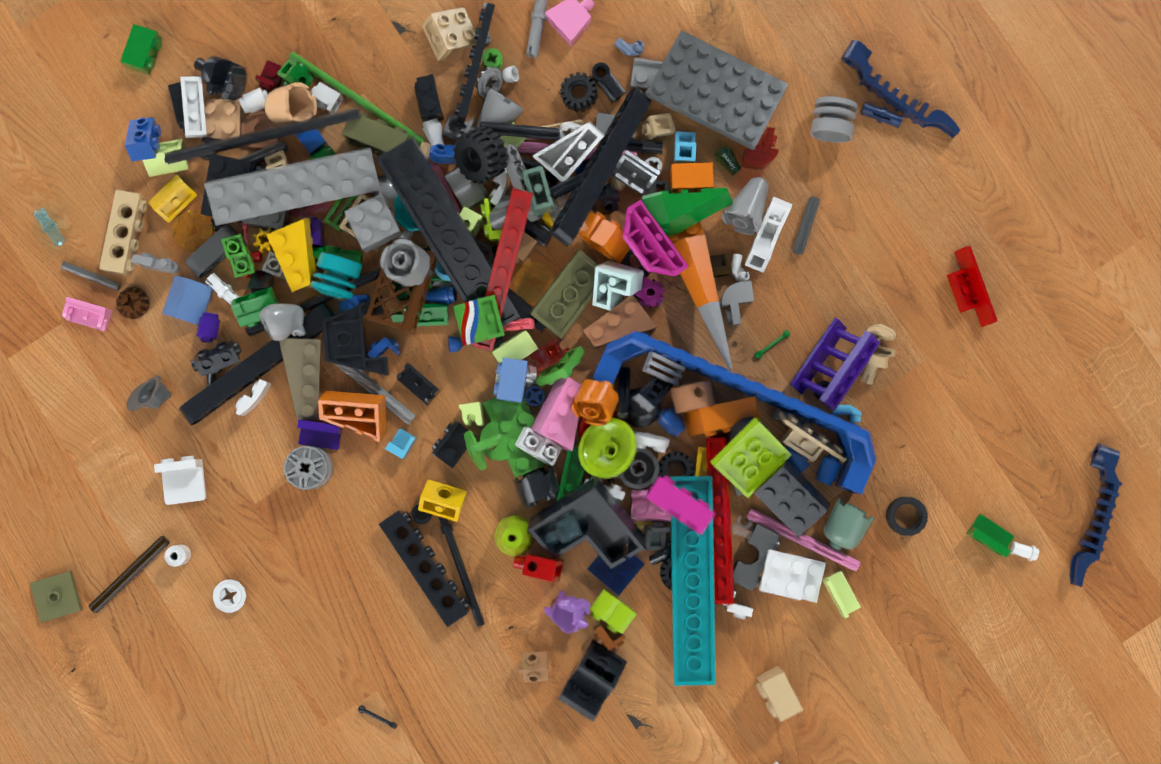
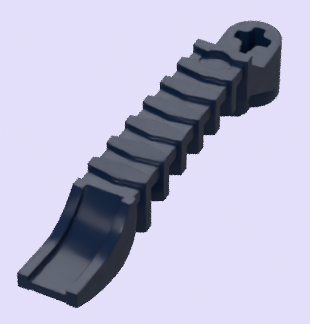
M852 40L841 59L844 63L857 70L860 79L859 85L867 87L869 92H874L877 95V98H882L886 101L887 105L893 106L895 111H900L904 114L905 118L911 119L914 124H918L922 128H938L952 139L959 134L960 129L958 125L944 111L934 110L925 117L924 114L930 104L925 102L919 111H916L915 107L919 102L918 100L913 99L908 105L906 103L908 95L903 94L901 98H898V88H893L891 92L888 90L890 82L885 81L883 85H880L879 82L882 76L876 74L873 77L871 75L873 67L870 66L868 59L872 51L860 41Z
M1100 443L1093 449L1090 466L1099 469V480L1106 483L1105 487H1100L1098 490L1099 493L1105 495V498L1099 497L1095 502L1102 505L1101 510L1096 508L1093 511L1094 515L1099 516V520L1093 519L1090 521V525L1096 527V531L1088 529L1085 532L1086 536L1093 538V542L1080 539L1078 543L1090 549V553L1077 552L1072 556L1070 563V584L1080 587L1083 585L1087 568L1093 562L1100 559V554L1104 550L1103 544L1107 540L1106 533L1110 529L1109 522L1113 518L1112 511L1116 507L1115 500L1119 496L1118 489L1122 485L1115 472L1120 452Z

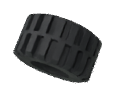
M479 127L461 135L455 141V146L453 147L455 154L453 157L456 160L457 168L459 167L460 173L464 174L468 181L471 180L472 183L478 182V184H482L505 171L504 168L508 165L506 162L508 160L507 148L504 147V141L499 138L497 132L494 133L491 128Z

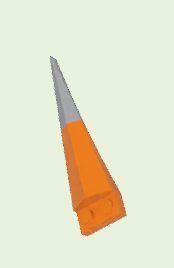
M698 222L676 235L668 236V238L689 266L679 274L728 369L732 371L706 237L701 223Z

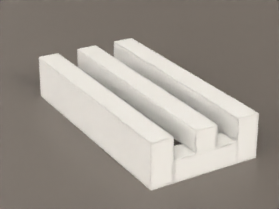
M649 352L642 371L673 386H679L680 382L678 381L682 379L683 375L681 373L685 371V367L657 353ZM652 358H654V359H656V360H658V361H660V362H662V363H664V364H666V365H668V366H670V367L676 369L677 371L675 372V371H673V370H671V369H669V368H667V367H665V366H663V365H661V364H659V363L653 361ZM650 365L674 376V379L649 368Z

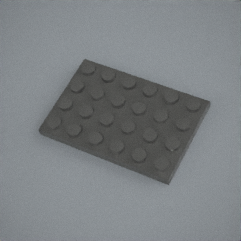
M681 30L645 96L754 151L788 83Z

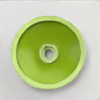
M611 418L604 426L591 425L585 431L579 443L578 454L582 467L589 474L600 479H609L622 474L631 465L637 449L636 436L627 423L617 418Z

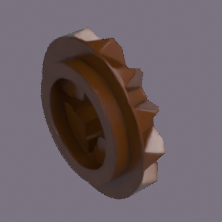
M126 287L125 290L119 292L118 299H116V309L122 316L128 319L142 317L149 308L148 295L137 287ZM130 297L138 300L134 303V309L132 306H126L130 302Z

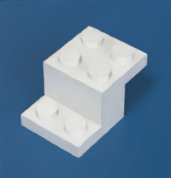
M768 549L759 590L817 603L826 562Z

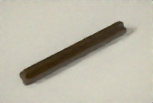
M160 536L89 604V609L94 613H98L170 544V541L165 536Z

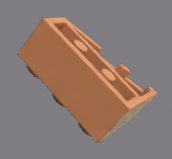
M631 295L584 329L583 334L594 349H597L634 331L646 333L656 330L657 327L636 298Z

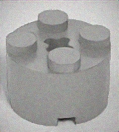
M398 239L391 246L388 245L381 256V267L384 269L386 276L404 286L422 284L429 271V255L422 248L406 239Z

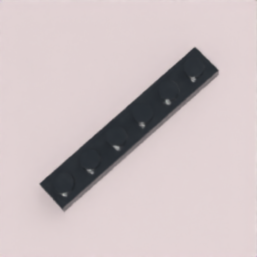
M488 2L486 9L482 8L479 21H482L481 28L477 27L474 35L477 44L476 47H471L469 58L472 59L471 66L467 65L464 77H467L466 85L462 84L459 96L463 97L461 104L457 103L454 115L458 116L456 122L461 124L465 123L495 8L494 4Z

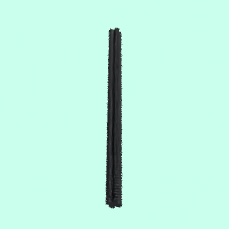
M354 107L353 109L351 108V111L348 108L346 112L345 110L344 112L341 110V113L339 111V114L336 111L334 115L333 113L331 115L329 113V116L324 114V117L321 115L322 118L319 115V118L316 116L317 119L312 117V120L310 118L308 120L307 118V121L304 119L300 123L297 121L295 124L293 122L290 125L287 123L285 126L282 124L278 128L276 126L273 129L270 127L268 130L265 128L261 132L258 130L256 133L253 131V133H246L244 136L242 134L239 137L236 135L233 138L232 136V139L230 137L227 140L224 138L221 141L220 139V142L217 140L215 143L214 141L210 142V144L209 142L208 144L205 143V145L203 143V146L202 144L198 145V147L197 145L196 147L191 146V149L186 147L184 150L179 149V151L174 150L172 153H165L164 160L168 164L177 163L182 160L210 155L211 153L215 154L220 151L231 150L232 148L244 147V145L248 146L319 129V127L336 125V123L340 124L341 122L360 119L361 111L357 107L356 109Z
M429 244L422 248L424 251H432ZM379 266L380 268H375V270L372 269L373 271L366 272L364 276L362 274L361 276L359 275L358 279L354 280L352 278L350 283L354 284L358 289L360 286L362 287L365 284L367 285V283L376 281L379 277L381 266ZM346 288L345 291H348V292L350 291V292H351V290H352V291H353V290H356V288H355V289ZM320 293V295L317 294L318 296H313V299L310 297L311 300L308 298L306 302L303 300L304 303L302 302L301 304L299 302L300 305L296 304L305 313L308 310L310 311V309L312 310V308L314 309L323 303L335 299V297ZM258 321V324L253 327L245 328L250 337L255 334L257 335L265 329L262 321Z

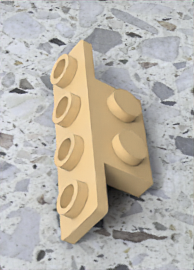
M783 411L779 413L782 421L790 427L781 438L784 444L812 462L816 460L823 450H826L843 462L847 460L843 453L844 449L839 444L835 443L833 445L822 433L816 434L807 423L801 424L792 413L786 414Z

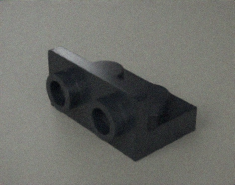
M455 421L454 424L450 422L444 430L446 435L442 440L438 439L432 446L434 450L432 455L453 469L467 450L464 433L469 431V429L458 421Z

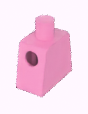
M564 0L545 13L546 20L572 47L591 24V15L588 12L595 7V4L592 0H583L581 3L577 0Z

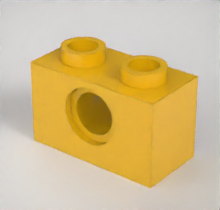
M428 479L420 496L418 510L458 522L467 491Z

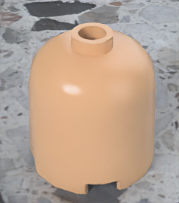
M301 82L292 83L277 88L268 94L264 106L265 113L278 126H282V124L285 126L287 123L290 125L292 122L295 124L297 121L300 123L304 119L307 121V118L309 120V118L311 119L312 116L316 115V98L311 95L307 85Z

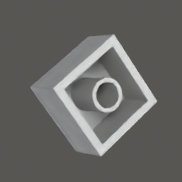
M382 194L344 211L361 248L366 253L403 235Z

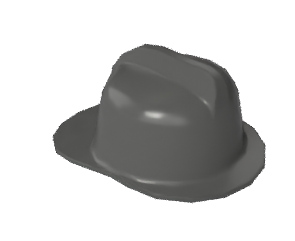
M159 375L136 387L127 401L129 411H135L142 407L157 409L171 397L167 387L160 382L161 378Z

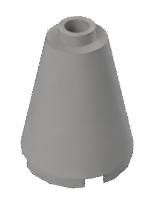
M490 88L487 92L476 128H479L482 121L512 124L522 114L524 109L501 93Z
M761 177L751 178L733 199V204L726 207L721 216L727 226L730 223L735 226L733 230L745 235H754L755 232H759L769 189L765 179Z

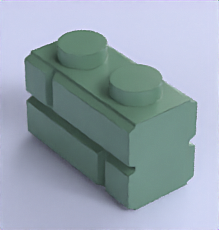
M543 166L523 171L526 191L533 193L531 200L533 215L538 216L554 211L552 197H550L551 194Z

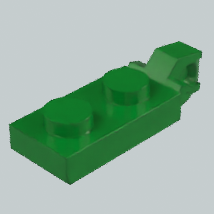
M447 303L424 304L417 327L449 324ZM401 311L392 315L393 322H403L404 316Z

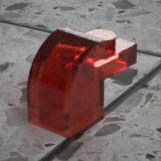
M766 128L762 146L756 145L754 151L745 147L741 167L761 170L768 167L774 161L779 149L771 148L775 147L777 135H774L775 128Z

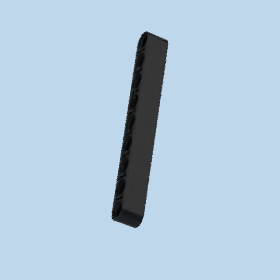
M634 87L627 94L550 230V235L565 246L570 245L576 238L652 102L637 87Z
M327 303L319 305L304 316L303 326L306 334L301 337L290 334L287 338H316L323 332L322 320L335 315ZM272 339L184 403L179 410L191 426L199 423L283 362L280 342Z

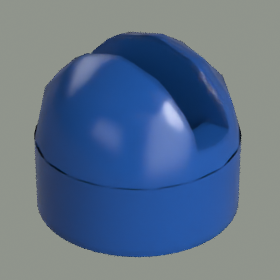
M448 336L449 352H458L462 348V340L459 337Z

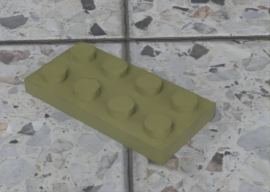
M577 249L529 314L558 338L562 339L593 298L595 267L598 264L580 249Z

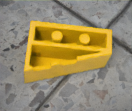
M310 218L302 219L267 234L292 292L310 285L311 281L317 282V278L313 277L314 273H316L312 249L313 239L311 237Z

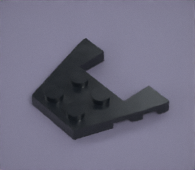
M371 300L322 320L326 362L381 375H390L387 356L366 357L363 317L367 315ZM382 305L374 309L372 316L384 315Z

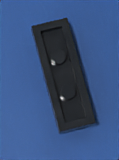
M654 376L634 400L637 401L642 409L650 413L673 385Z

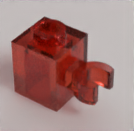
M563 338L557 341L553 339L529 355L539 372L565 357L564 354L569 351V348L562 349L560 347V343L564 341Z

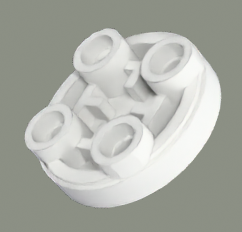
M633 431L636 436L637 448L646 449V446H649L654 451L665 453L666 448L669 446L670 440L665 437Z

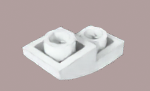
M504 168L505 171L493 180L498 189L494 188L489 196L492 207H495L501 198L505 196L509 178L506 168Z
M259 379V382H256L252 388V397L243 395V398H239L235 414L245 416L251 412L265 397L272 383Z
M529 427L523 428L515 443L517 447L550 466L554 465L562 450L561 447L550 439L541 437Z

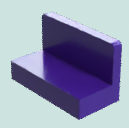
M298 420L297 428H301L298 441L300 445L334 450L339 449L342 434L341 427L332 424Z

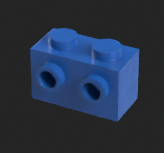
M154 117L129 121L125 147L131 161L156 158L157 150L160 149L159 137L162 136L160 125L156 124Z

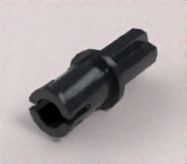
M643 138V141L630 140L624 151L642 152V155L644 153L662 155L663 141H648Z

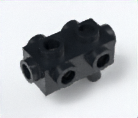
M233 340L230 342L223 341L217 344L215 348L199 351L194 359L191 360V365L195 372H199L201 377L207 375V384L210 385L216 381L215 374L221 372L222 368L240 362L242 351L238 342L234 343Z

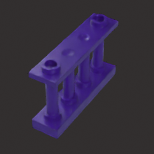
M836 317L790 383L800 394H803L807 388L821 395L819 400L833 411L837 409L880 344L870 332L865 331L861 337L845 331L847 329L846 326ZM840 338L855 344L850 354L834 348ZM829 355L844 361L838 372L823 365ZM817 372L833 378L827 388L811 382Z

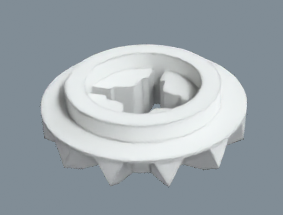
M232 579L220 582L213 592L214 604L219 610L226 613L239 610L244 605L247 597L245 587L239 581ZM227 590H229L230 593L237 592L235 596H233V601H231V599L223 600L225 596L228 595Z

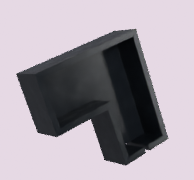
M597 476L530 518L528 531L552 559L557 558L579 543L587 540L612 569L626 560V554L630 558L645 549V535Z

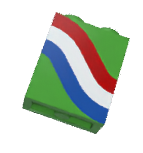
M494 295L453 306L463 346L504 336Z

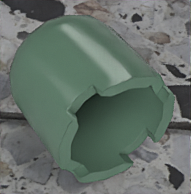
M841 498L837 499L824 524L823 531L826 538L830 540L829 545L835 549L840 550L841 547L854 549L860 544L875 518L873 516L865 517L867 513L851 503L842 504L844 500Z

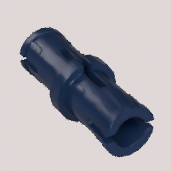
M867 102L864 103L861 110V115L876 119L878 123L884 122L896 128L900 127L903 120L902 115L887 111L885 107L873 106Z

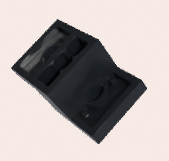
M592 640L583 657L571 672L558 700L593 722L603 703L614 690L627 661L595 640Z

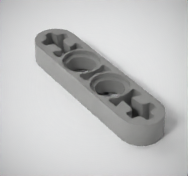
M509 144L505 146L507 148L506 154L508 155L506 171L513 187L526 191L523 180V171L526 170L517 148ZM530 204L527 218L534 222L542 218L543 214L534 216Z

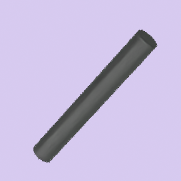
M64 261L61 265L63 270L118 291L121 287V283Z

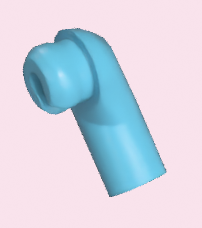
M839 405L833 411L834 415H850V421L853 423L861 421V411L851 405Z

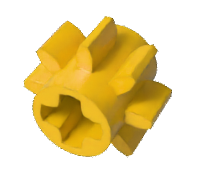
M260 228V233L253 235L256 238V242L253 245L255 247L261 246L259 249L261 253H264L265 249L272 252L273 248L270 242L264 243L263 239H268L267 234L272 233L273 230L269 228L265 232Z

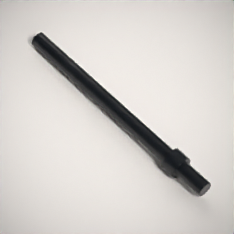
M439 517L441 532L445 534L477 627L482 626L485 622L455 541L452 523H449L446 518Z

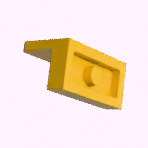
M175 175L148 203L155 212L170 223L197 194L178 175Z

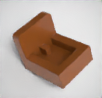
M601 623L594 627L596 632L594 637L600 645L604 643L608 650L612 648L617 650L624 644L623 640L626 639L624 634H620L612 639Z

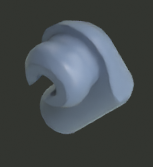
M618 38L614 43V46L626 56L640 55L645 47L644 43L640 40L633 44H627L622 38Z

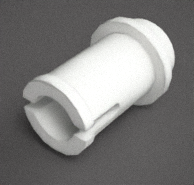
M1015 541L1011 545L1010 554L1028 558V561L1037 560L1039 549L1036 546L1032 545L1030 547Z

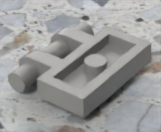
M141 252V255L133 254L131 262L143 268L171 274L179 271V265L168 258L160 259Z

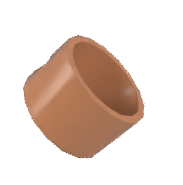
M696 381L671 389L676 414L716 405L711 381Z

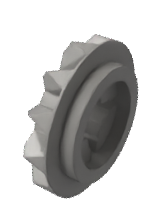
M487 67L485 71H481V77L476 78L478 84L475 87L477 88V94L482 98H486L490 88L499 92L503 83L502 72L495 67Z

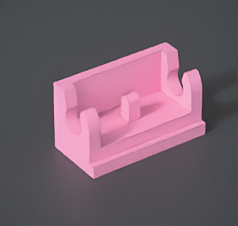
M66 297L62 317H65L68 321L106 332L113 310Z

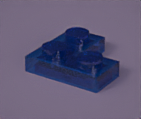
M626 554V560L611 569L601 556L598 555L587 570L619 596L645 563L635 555L629 558Z

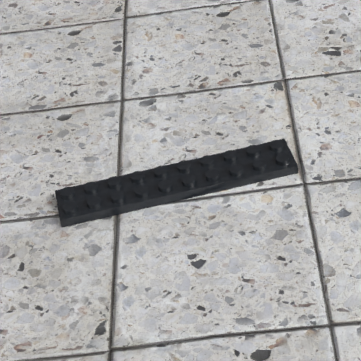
M412 136L378 156L376 160L464 303L484 298L492 266ZM508 294L501 317L502 327L521 315Z

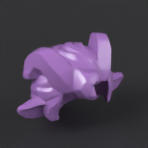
M560 591L553 606L544 607L545 614L550 616L553 623H556L565 633L571 634L578 631L579 628H586L589 625L584 618L585 615L590 614V603L583 598L578 599L574 596H566V592Z

